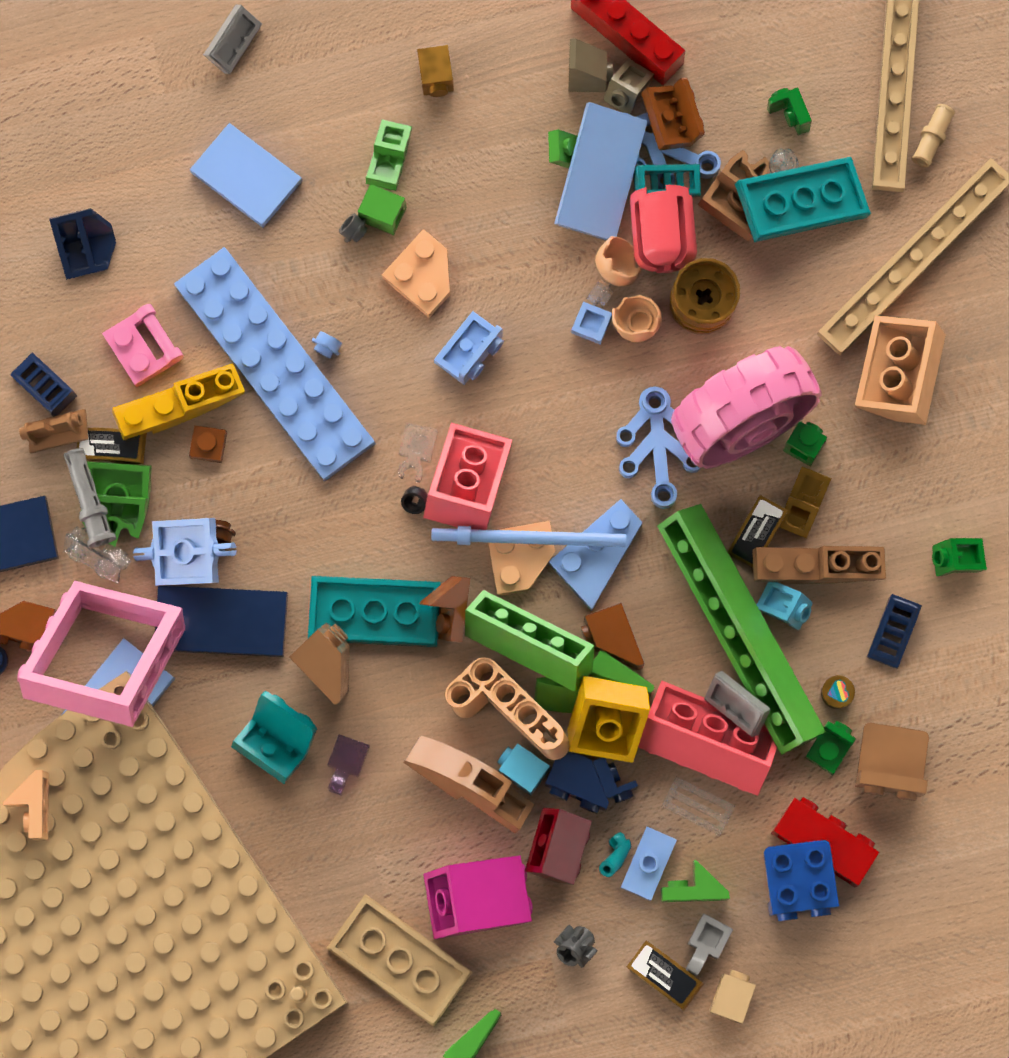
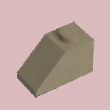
M570 39L568 91L606 92V82H610V79L613 77V63H607V51L578 39Z

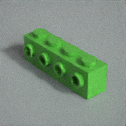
M485 590L465 610L466 637L574 692L580 687L583 676H589L593 670L595 645Z

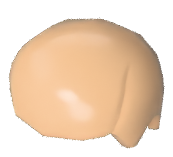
M611 236L596 253L595 263L597 270L604 280L614 286L632 285L642 268H636L633 246L620 237Z
M642 295L629 298L624 297L619 306L612 309L614 328L623 339L633 343L644 342L653 337L662 323L659 306L651 298Z

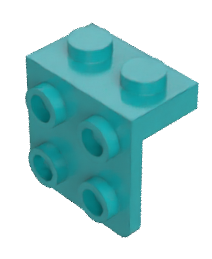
M264 691L259 697L252 719L233 740L231 747L285 784L307 757L317 727L307 715L298 713L289 707L281 697Z

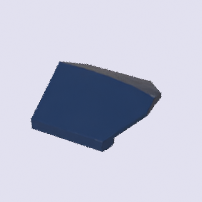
M92 208L49 218L66 280L108 269L116 245L114 231L110 222Z

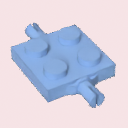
M215 518L152 521L153 539L151 547H136L133 553H144V555H135L133 557L135 561L151 560L155 569V586L219 583V557L235 556L237 550L225 551V549L236 548L234 542L218 544Z

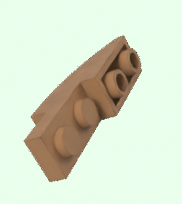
M756 547L752 550L754 582L831 584L886 579L884 547Z
M424 736L418 738L403 762L457 800L462 796L513 833L521 829L535 805L512 789L510 785L513 781L495 769L458 749Z

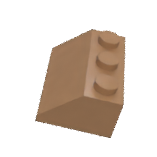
M326 623L317 629L289 658L336 706L349 692L350 646L346 642L348 639L347 634L337 624L330 626Z

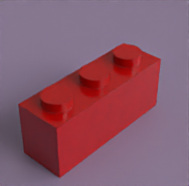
M802 797L801 800L792 799L771 834L786 844L820 840L828 841L831 847L834 874L854 888L859 886L879 854V851L873 848L875 843L860 833L855 837L846 831L847 825L840 819L832 815L829 818L824 817L817 812L819 807L807 798Z

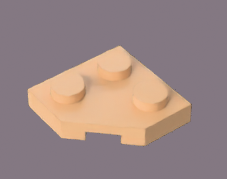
M423 229L382 274V279L430 318L450 296L447 249Z
M550 521L500 529L552 532ZM488 543L497 597L530 591L546 565L554 557V545Z

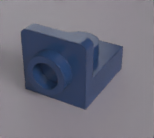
M606 758L593 761L608 801L614 799L615 803H620L634 797L632 791L638 788L636 780L617 787L615 782L620 781V777L614 762L608 764Z

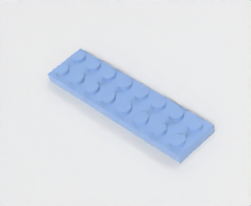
M225 247L174 283L183 298L324 482L375 445V441Z

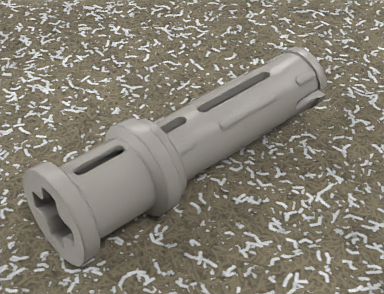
M77 448L64 453V458L80 503L79 519L81 522H84L89 537L87 541L88 547H99L116 540V535L111 533L106 518L108 510L104 505H101L87 464L85 451L83 448Z

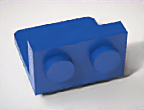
M820 840L772 846L764 850L763 854L770 902H768L769 916L777 915L778 921L798 919L797 913L807 911L811 912V917L831 915V908L839 906L831 847L828 841Z

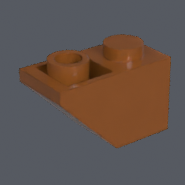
M22 601L0 613V644L7 645L8 641L11 640L21 643L20 649L32 652L34 643L41 639L46 630L48 619L54 616L57 611L53 608L27 601Z

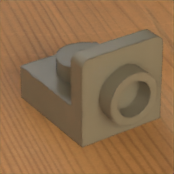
M627 59L610 79L604 101L624 113L631 114L637 99L652 82L654 73Z

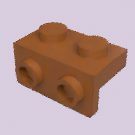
M687 77L680 78L674 85L648 87L641 93L659 150L691 147L705 134L704 123L699 115L695 103V95Z

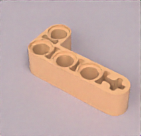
M486 657L478 658L447 687L445 692L446 700L457 716L461 718L473 717L490 702L548 759L558 760L568 753L569 739L562 727L492 659ZM493 672V676L489 680L480 681L483 674ZM515 693L514 698L510 702H502L506 694ZM465 694L470 695L465 703L457 704L459 697ZM528 715H537L534 722L523 724L524 719ZM547 731L548 735L557 741L555 743L547 742L543 735L544 732Z

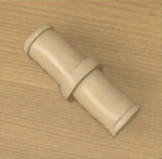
M945 104L936 105L928 126L923 127L921 132L922 139L911 158L915 164L921 167H929L938 146L942 145L946 139L945 131L955 114V111L950 106Z

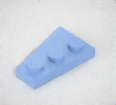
M620 499L582 533L626 534V547L567 545L549 561V565L591 611L642 526V521Z

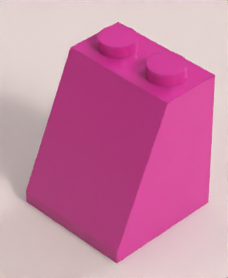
M521 855L447 865L424 873L433 938L440 939L532 922L533 906L530 897L527 895L525 884L527 872H525L526 867L522 863Z

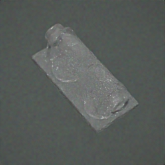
M77 526L71 534L67 533L65 535L64 551L72 560L79 563L83 562L94 569L95 573L101 578L119 583L121 569L126 570L131 562V559L127 557L128 553L110 544H107L103 550H100L98 547H88L87 541L89 537L85 527L79 528Z

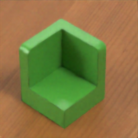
M370 185L358 209V216L361 219H366L365 224L394 235L407 208L405 198L375 185Z

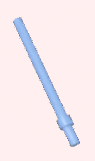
M458 526V529L432 528L431 533L432 541L457 542V545L484 542L626 547V534L471 529V526Z

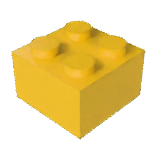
M583 676L567 728L569 752L633 763L650 711L647 687Z

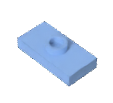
M646 827L620 888L651 901L677 839Z

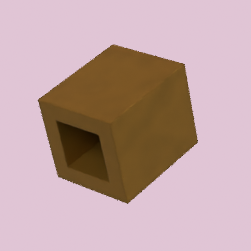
M448 45L417 49L423 96L442 97L447 95L448 92H453L454 85Z

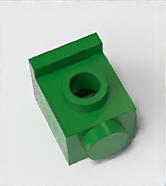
M799 421L787 440L783 451L811 467L825 444L827 436L822 434L823 430L819 426L811 422L804 424Z

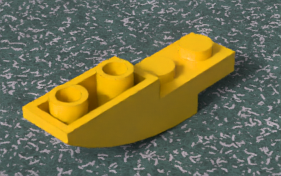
M232 363L173 383L172 388L113 407L112 413L123 440L150 431L155 434L201 416L243 395L245 390Z

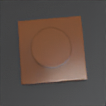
M194 425L189 452L190 459L222 463L227 431Z

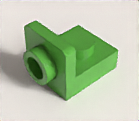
M559 129L548 131L549 163L569 169L578 135Z

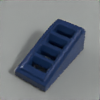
M33 352L10 374L53 417L58 416L77 397L76 393ZM34 363L37 368L24 380L21 375ZM44 372L46 375L32 387L30 383ZM50 380L54 382L42 395L38 393ZM59 387L62 391L48 402L46 399Z
M891 594L886 603L867 658L898 669L922 605ZM895 607L910 613L909 618L892 612L893 608ZM888 620L905 625V630L903 631L888 625ZM883 633L901 638L900 643L882 637ZM879 644L896 650L895 656L877 650Z

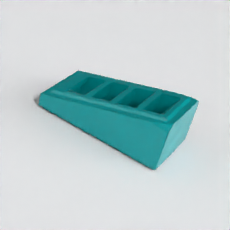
M700 164L637 165L633 174L634 192L645 188V175H650V190H647V193L666 191V185H671V174L676 173V185L684 186L683 173L689 172V195L700 197ZM658 174H663L662 190H658Z

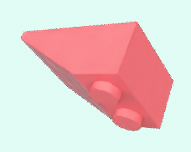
M451 423L428 493L423 518L457 528L458 526H471V529L487 530L512 440Z

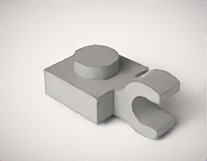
M703 913L688 942V945L696 948L686 970L697 976L708 955L717 960L733 929Z

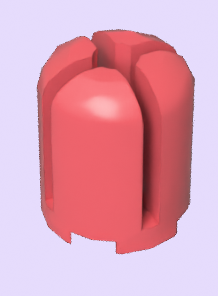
M666 185V191L647 193L646 187L633 192L630 195L634 260L638 266L650 272L672 273L683 269L689 262L695 261L697 254L693 197L689 195V188L680 185Z

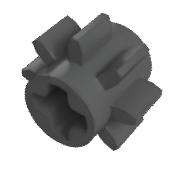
M568 925L554 940V943L559 946L557 948L558 958L568 966L578 964L583 968L598 951L592 947L595 943L593 934L582 926H577L573 929L571 925Z

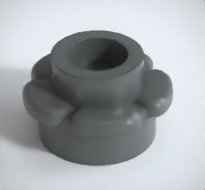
M353 213L344 221L339 229V233L345 237L344 241L346 243L350 242L351 239L358 242L365 235L368 229L365 226L366 219H361Z

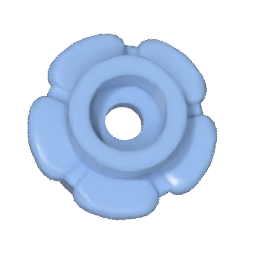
M320 331L316 339L312 338V342L316 344L314 350L321 355L331 358L333 354L337 356L340 354L338 350L342 343L334 337Z

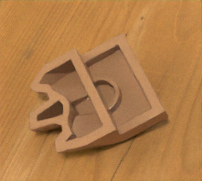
M744 150L740 151L728 161L702 197L698 206L749 242L752 234L735 184L741 179L768 174L771 167L770 162L766 157H763L757 163L750 164L747 153Z

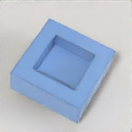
M583 302L571 333L601 345L612 319V313Z

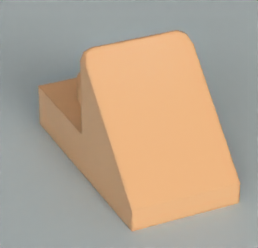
M35 770L2 805L6 807H29V812H25L23 816L24 832L28 833V838L48 840L49 773L43 770Z

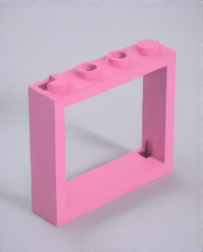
M74 581L68 593L65 592L62 595L60 606L55 615L48 619L46 630L41 639L34 643L32 654L26 665L23 664L18 671L17 681L20 684L23 698L133 727L185 631L182 608ZM82 608L158 627L121 695L44 676L45 671Z

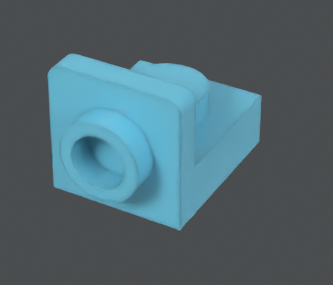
M768 582L757 603V607L760 612L787 623L793 629L799 630L802 624L810 617L813 602L800 591L778 582Z

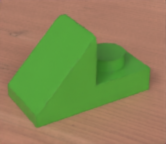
M696 860L693 861L694 886H688L687 880L668 881V887L661 888V902L727 901L730 899L729 891Z

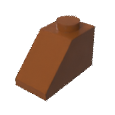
M622 603L584 617L585 625L581 626L585 641L595 645L594 649L596 652L599 653L600 650H603L622 664L635 670L644 667L643 658Z

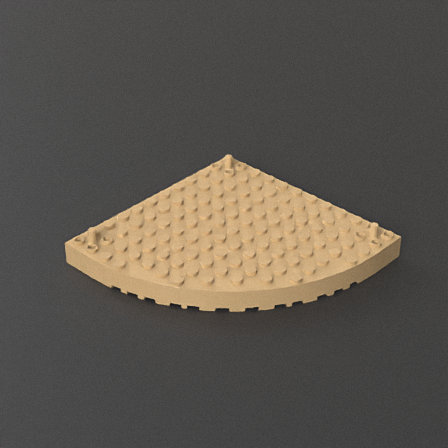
M125 671L98 690L121 695L131 674ZM149 700L146 701L133 727L67 710L38 732L1 769L0 1058H268L348 1003ZM35 770H43L49 773L48 840H33L28 838V833L24 832L23 816L25 812H29V807H6L2 805Z

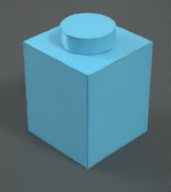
M518 743L514 749L508 746L497 762L501 765L499 773L513 781V784L530 796L550 770V766Z

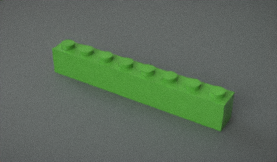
M702 504L679 510L657 525L745 689L771 709L764 724L781 755L803 746L825 733L826 731Z

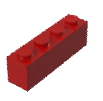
M571 0V9L631 60L653 72V78L662 86L684 64L686 50L626 0Z

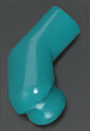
M618 832L609 839V845L613 847L614 851L599 866L600 873L605 877L613 876L622 867L632 847L630 839H626L622 832Z

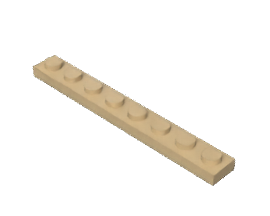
M919 0L886 1L872 190L903 192L905 189Z
M990 158L818 331L817 335L841 356L874 322L875 315L880 316L1009 186V174Z

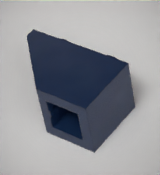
M569 751L563 758L555 760L545 783L546 787L551 788L549 794L564 801H567L569 796L581 801V808L598 814L599 809L606 812L609 801L592 760Z

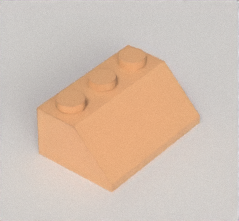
M875 315L856 397V408L897 422L926 425L946 336L936 321Z

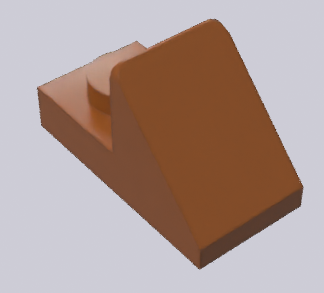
M451 576L419 603L420 605L442 607L441 614L436 622L439 640L463 642L465 610L467 609L471 578Z

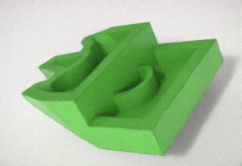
M87 461L100 503L108 510L106 518L111 533L116 535V540L108 544L116 547L120 531L123 528L129 530L130 536L139 538L149 507L152 465Z

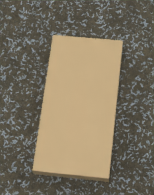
M366 894L327 946L329 951L433 1027H435L473 973Z

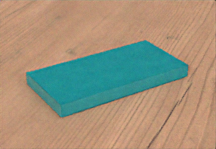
M852 157L741 179L735 184L754 242L864 219L871 214Z
M312 576L308 638L317 629L328 623L330 626L337 624L347 634V643L437 647L438 632L436 622L440 607L420 605L419 603L439 587L441 582Z

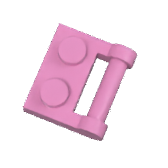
M151 304L140 307L133 315L102 333L136 388L175 365L184 357L178 347H174L156 319V311ZM145 323L164 353L163 357L156 360L136 328Z

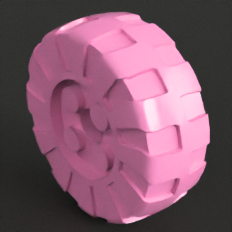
M779 346L768 349L757 356L755 354L737 362L736 366L727 371L722 370L705 382L704 386L696 388L686 396L681 405L674 410L671 423L682 448L692 462L699 468H714L746 456L772 442L797 425L799 421H802L820 402L819 397L822 394L812 370L799 352L789 346L786 348Z

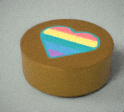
M836 675L827 679L823 684L821 696L824 703L830 708L842 709L847 707L854 699L855 688L848 678Z

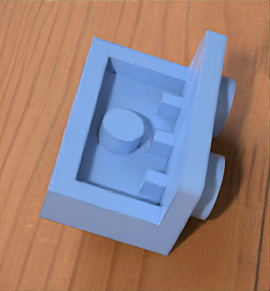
M472 311L435 357L434 363L465 385L469 379L475 380L485 366L482 362L489 354L494 356L504 343V340L501 339L503 337V329L498 325L494 327Z

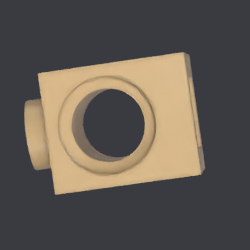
M731 970L730 975L722 974L709 1013L743 1024L756 986L749 983L750 976L735 970Z

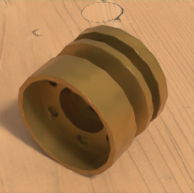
M700 258L689 262L679 271L670 293L669 308L674 320L683 329L694 334H710L720 330L729 322L740 299V284L735 272L727 264L713 258ZM704 294L709 297L707 302L703 303V305L697 303L699 297L701 298Z

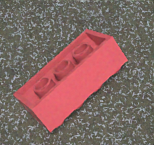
M661 681L650 707L638 748L758 796L770 770L777 746L765 724L759 735L751 737L707 702L704 697Z

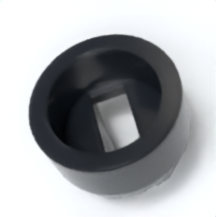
M411 486L404 492L401 498V505L408 513L420 514L425 510L428 494L423 488ZM414 496L419 498L418 503L412 502Z

